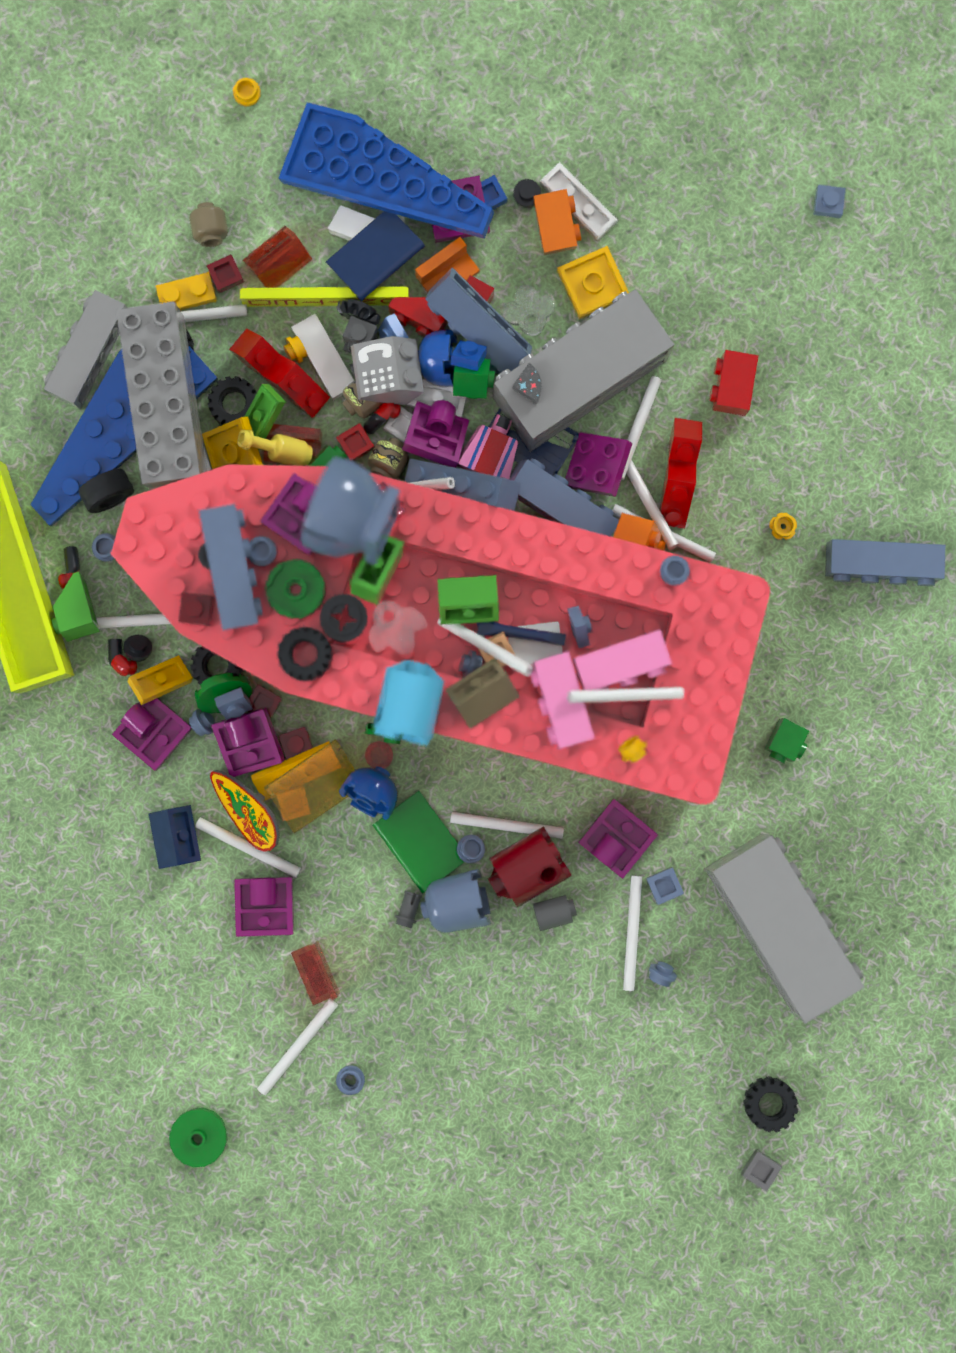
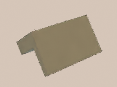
M496 658L445 690L470 729L520 697Z

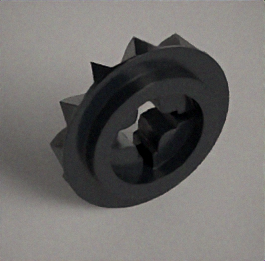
M353 299L340 300L336 307L340 315L345 316L346 319H350L353 316L373 325H378L381 318L376 309Z
M340 594L333 596L326 601L321 609L320 623L322 629L330 638L336 641H352L362 635L367 625V610L363 603L352 595ZM346 606H348V615L356 620V622H346L345 627L341 631L340 621L332 617V614L341 615Z

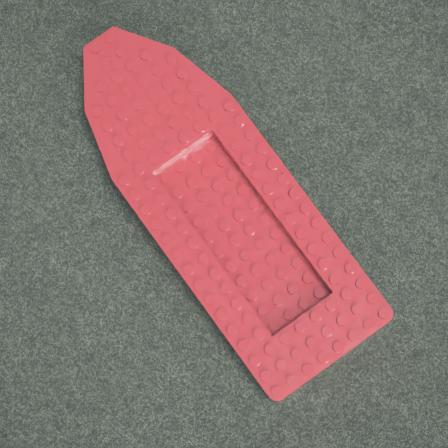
M225 465L126 499L111 552L115 560L181 635L283 692L375 717L386 668L405 660L430 665L439 677L445 681L433 732L435 734L695 804L706 805L716 799L770 595V587L765 579L756 575L370 473L382 492H386L388 485L400 489L399 514L389 536L404 542L403 556L377 606L351 594V579L364 556L362 552L340 558L325 556L315 552L309 556L260 522L293 473L317 486L327 466ZM235 504L236 510L243 509L246 527L240 528L242 540L248 539L250 542L259 536L268 537L275 543L277 555L275 560L267 566H257L246 557L248 569L254 568L257 586L252 587L254 599L260 598L263 612L262 616H257L258 624L222 630L211 570L205 568L200 563L198 557L199 549L205 543L199 510ZM670 556H680L689 564V576L680 585H669L660 576V566ZM301 559L311 563L320 571L325 582V597L322 605L312 615L303 619H290L280 615L270 606L266 596V581L270 572L284 561ZM496 575L499 621L494 622L516 627L559 622L560 633L566 634L565 645H562L563 653L569 652L580 690H582L573 663L574 658L660 630L672 663L665 667L666 673L649 678L648 673L637 676V683L622 688L620 683L608 686V688L682 687L684 696L682 699L584 702L594 739L558 749L557 744L551 745L546 728L551 726L548 715L543 716L538 703V699L542 698L540 687L533 686L530 675L525 676L512 667L505 665L502 668L520 697L470 729L445 690L463 679V672L459 671V664L463 654L467 655L472 650L476 651V655H482L476 646L438 625L440 614L437 579ZM294 585L291 588L293 595L301 592L300 585ZM182 592L213 596L210 626L178 622ZM340 594L352 595L358 598L367 610V625L362 635L352 641H336L330 638L322 629L320 623L321 609L326 601L333 596ZM346 606L341 615L332 614V617L340 621L341 631L345 627L346 622H356V620L348 615V606ZM575 606H579L582 616L588 615L592 627V632L588 633L590 645L578 648L574 638L567 610ZM476 623L461 624L475 633L478 631ZM311 627L321 632L328 639L333 657L329 669L325 671L323 676L312 681H300L290 677L281 668L277 658L279 642L281 643L282 637L294 628ZM301 642L296 645L293 650V659L296 664L306 667L316 661L317 649L315 645L310 642ZM482 656V665H481V666H483L484 664H486V662H485L483 656ZM638 736L642 742L646 741L647 743L644 749L646 754L634 763H631L630 760L623 761L622 754L618 750L620 745L627 739Z

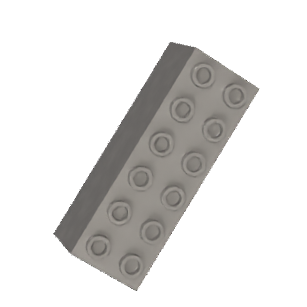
M636 289L629 294L626 291L622 292L613 299L612 305L606 309L603 307L596 309L590 314L588 321L582 325L580 322L575 323L565 332L567 335L559 340L556 338L551 339L543 345L541 352L535 356L533 353L525 356L520 360V366L512 371L506 369L496 376V382H494L493 399L505 417L512 420V427L530 452L668 360L675 344ZM528 363H531L536 368L541 378L542 389L537 404L513 389L514 383Z
M175 301L116 309L142 484L152 490L207 472L184 315Z
M761 833L704 869L792 1014L806 1024L863 989L865 986L860 979L864 976L855 962L851 963L847 959L845 954L848 952V949L839 937L835 938L830 931L833 925L827 915L817 910L814 905L817 902L814 893L809 887L805 888L800 882L799 878L802 877V874L794 862L789 863L784 856L787 850L778 837L774 838L772 835Z

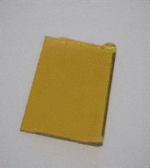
M334 739L297 766L264 786V789L293 833H296L349 797L347 794L345 797H342L339 790L347 777L355 769L338 741Z

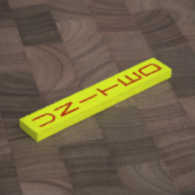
M349 287L240 289V300L247 307L337 306L340 300L353 299L360 301ZM377 287L362 302L370 306H386L395 297H409L408 287Z

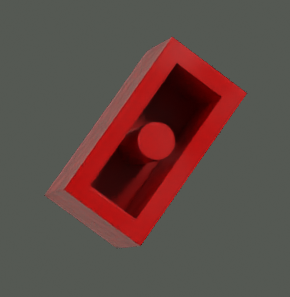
M725 350L721 358L716 359L714 375H718L717 385H712L709 402H714L712 411L746 416L751 406L759 355Z

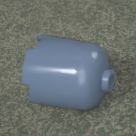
M479 869L438 879L427 886L425 901L421 902V911L424 919L429 918L432 926L437 931L449 933L491 924L490 919L485 917V915L491 913L486 887L480 888L477 880L482 878Z

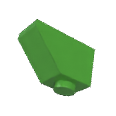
M75 572L53 606L55 617L51 618L56 634H61L67 642L100 632L86 581L80 572Z

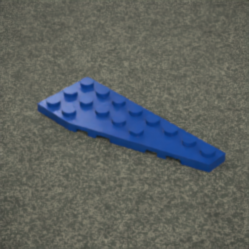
M309 102L305 106L279 175V180L283 184L485 239L494 215L492 207L467 190L461 189L451 179L432 169L429 164L400 144L394 143L384 133L368 125L359 116Z
M189 346L197 399L219 379ZM122 349L115 357L30 504L49 526H53L82 500L78 491L84 483L101 473L118 469L137 452Z

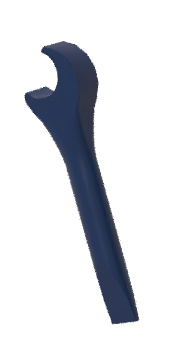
M497 622L476 623L478 626L477 634L482 637L495 636L504 632L506 637L565 645L566 634L509 626Z

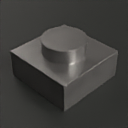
M755 1149L743 1168L741 1175L767 1192L782 1166Z

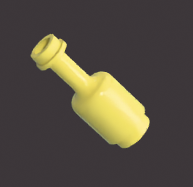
M241 430L237 440L239 447L245 450L254 447L268 451V457L271 461L289 466H308L312 458L313 450L311 445H308L304 440L282 434H276L271 440L254 436L252 430Z

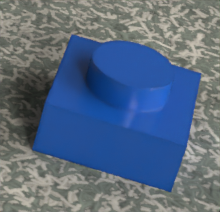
M495 175L481 181L484 201L493 210L508 203V199Z
M460 340L451 354V365L478 371L486 357L487 346L479 345L472 341Z

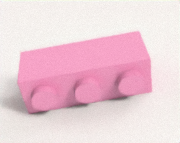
M660 630L573 659L582 690L609 689L608 686L620 683L622 688L637 683V676L648 673L649 678L664 674L666 673L665 667L672 664Z
M569 652L534 661V669L530 676L533 686H539L542 693V698L538 699L542 715H548L551 726L546 728L551 745L557 744L558 749L594 739L584 702H568V691L580 690Z

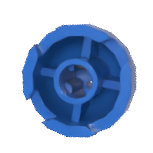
M451 329L433 331L426 335L420 343L418 355L421 375L434 386L453 387L455 366L451 365V354L455 349L453 343H458V339Z
M376 766L375 769L370 767L358 768L347 777L339 790L342 797H345L347 794L353 799L350 803L351 806L374 818L377 813L382 814L384 820L390 817L398 800V791L393 780L389 778L390 773L379 766Z

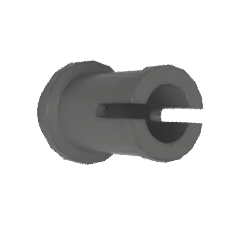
M405 890L399 914H395V918H397L395 924L412 928L413 923L416 924L417 922L414 919L422 895Z

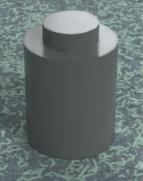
M566 895L533 904L540 932L573 923L572 917L577 916L573 899L567 900Z

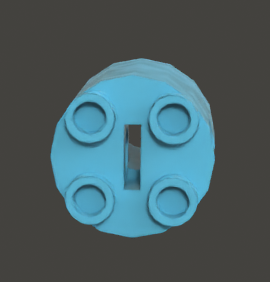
M405 660L386 668L373 724L375 728L374 734L399 740L401 734H403L402 740L428 746L429 740H432L445 682L430 665Z

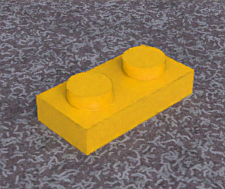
M209 272L155 286L159 303L175 301L180 311L217 301Z
M178 655L130 676L127 682L141 705L190 684L193 677Z

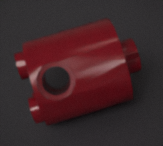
M544 826L489 857L494 869L492 875L487 878L498 898L512 899L517 908L572 876Z

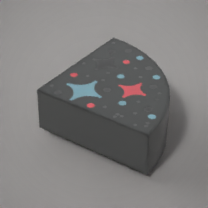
M528 363L514 383L513 389L537 404L542 389L541 378L536 368L531 363Z

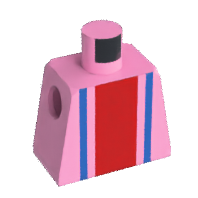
M497 414L491 428L485 425L478 426L462 450L457 466L468 471L509 479L518 445L516 439L507 436L512 420Z

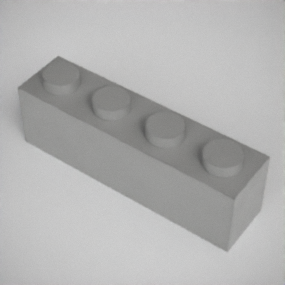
M97 290L85 300L83 305L84 312L80 320L73 324L70 330L71 337L67 345L62 346L58 353V362L54 370L49 371L45 378L44 390L81 410L120 334L116 309L127 308L125 304Z

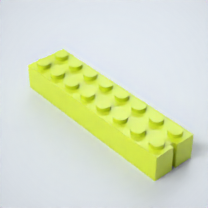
M0 461V659L11 692L22 694L75 675L62 635L56 634L52 625L51 618L55 617L54 610L7 465Z

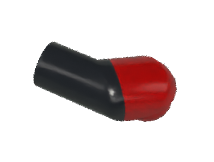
M383 403L364 423V430L368 434H374L389 417L396 419L401 412L400 405Z
M68 546L63 550L66 574L58 576V582L62 589L65 588L73 573L80 570L78 548L74 546Z
M108 639V662L110 666L121 676L134 675L137 672V663L132 660L128 661L123 656L122 639Z

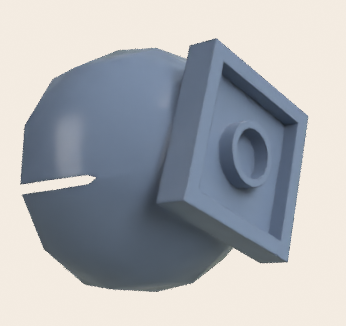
M334 457L320 478L310 502L303 525L301 544L317 554L335 558L362 552L365 554V562L376 566L399 514L400 489L388 485L386 492H382L367 469L351 460Z

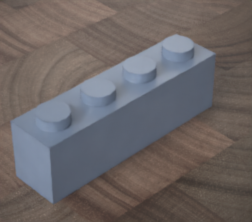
M453 267L429 290L425 300L428 302L427 305L436 315L441 314L448 321V326L455 334H461L467 341L487 346L485 358L491 359L490 368L495 373L500 374L506 369L514 370L520 366V360L531 354L532 346Z
M531 458L530 461L526 459L519 462L509 479L521 483L517 498L519 501L550 521L611 537L619 522L618 519L613 517L615 513L604 505L598 507L591 502L592 497L579 489L574 491L567 486L569 482L557 474L552 476L544 471L546 467L539 461Z
M415 459L409 460L405 478L407 483L452 477L455 482L454 488L438 491L515 511L521 485L519 482Z
M230 504L199 510L222 630L258 624L257 616H262L263 612L260 598L254 599L252 587L257 586L254 568L248 569L246 557H251L249 540H242L240 530L241 527H246L243 509L236 510V505Z
M832 539L826 543L825 576L833 577L834 582H850L851 578H861V583L874 584L879 583V579H888L889 584L906 585L908 580L918 581V586H935V582L945 579L946 545Z

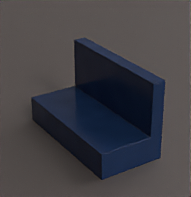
M191 805L148 813L159 869L201 861Z

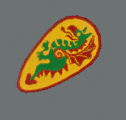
M212 771L210 779L214 790L242 835L252 846L260 851L273 850L279 842V826L274 814L264 803L265 797L260 793H253L236 778L223 771Z

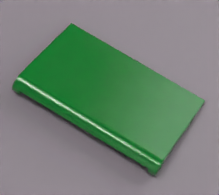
M417 791L394 808L387 820L381 818L372 825L422 894L426 892L427 886L431 882L446 877L464 863L457 854V841L420 791Z

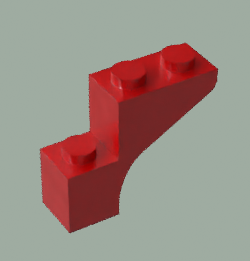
M470 275L467 282L490 304L494 298V288ZM395 297L388 305L389 313L391 315L395 313L402 326L409 324L417 328L416 333L422 337L433 331L444 330L448 323L441 314L436 315L427 305L428 302L425 300L426 297Z
M247 328L229 349L245 366L267 380L311 418L315 417L330 398L297 363L279 354L262 336Z
M674 418L659 508L670 527L683 529L686 527L696 486V464L702 444V422Z

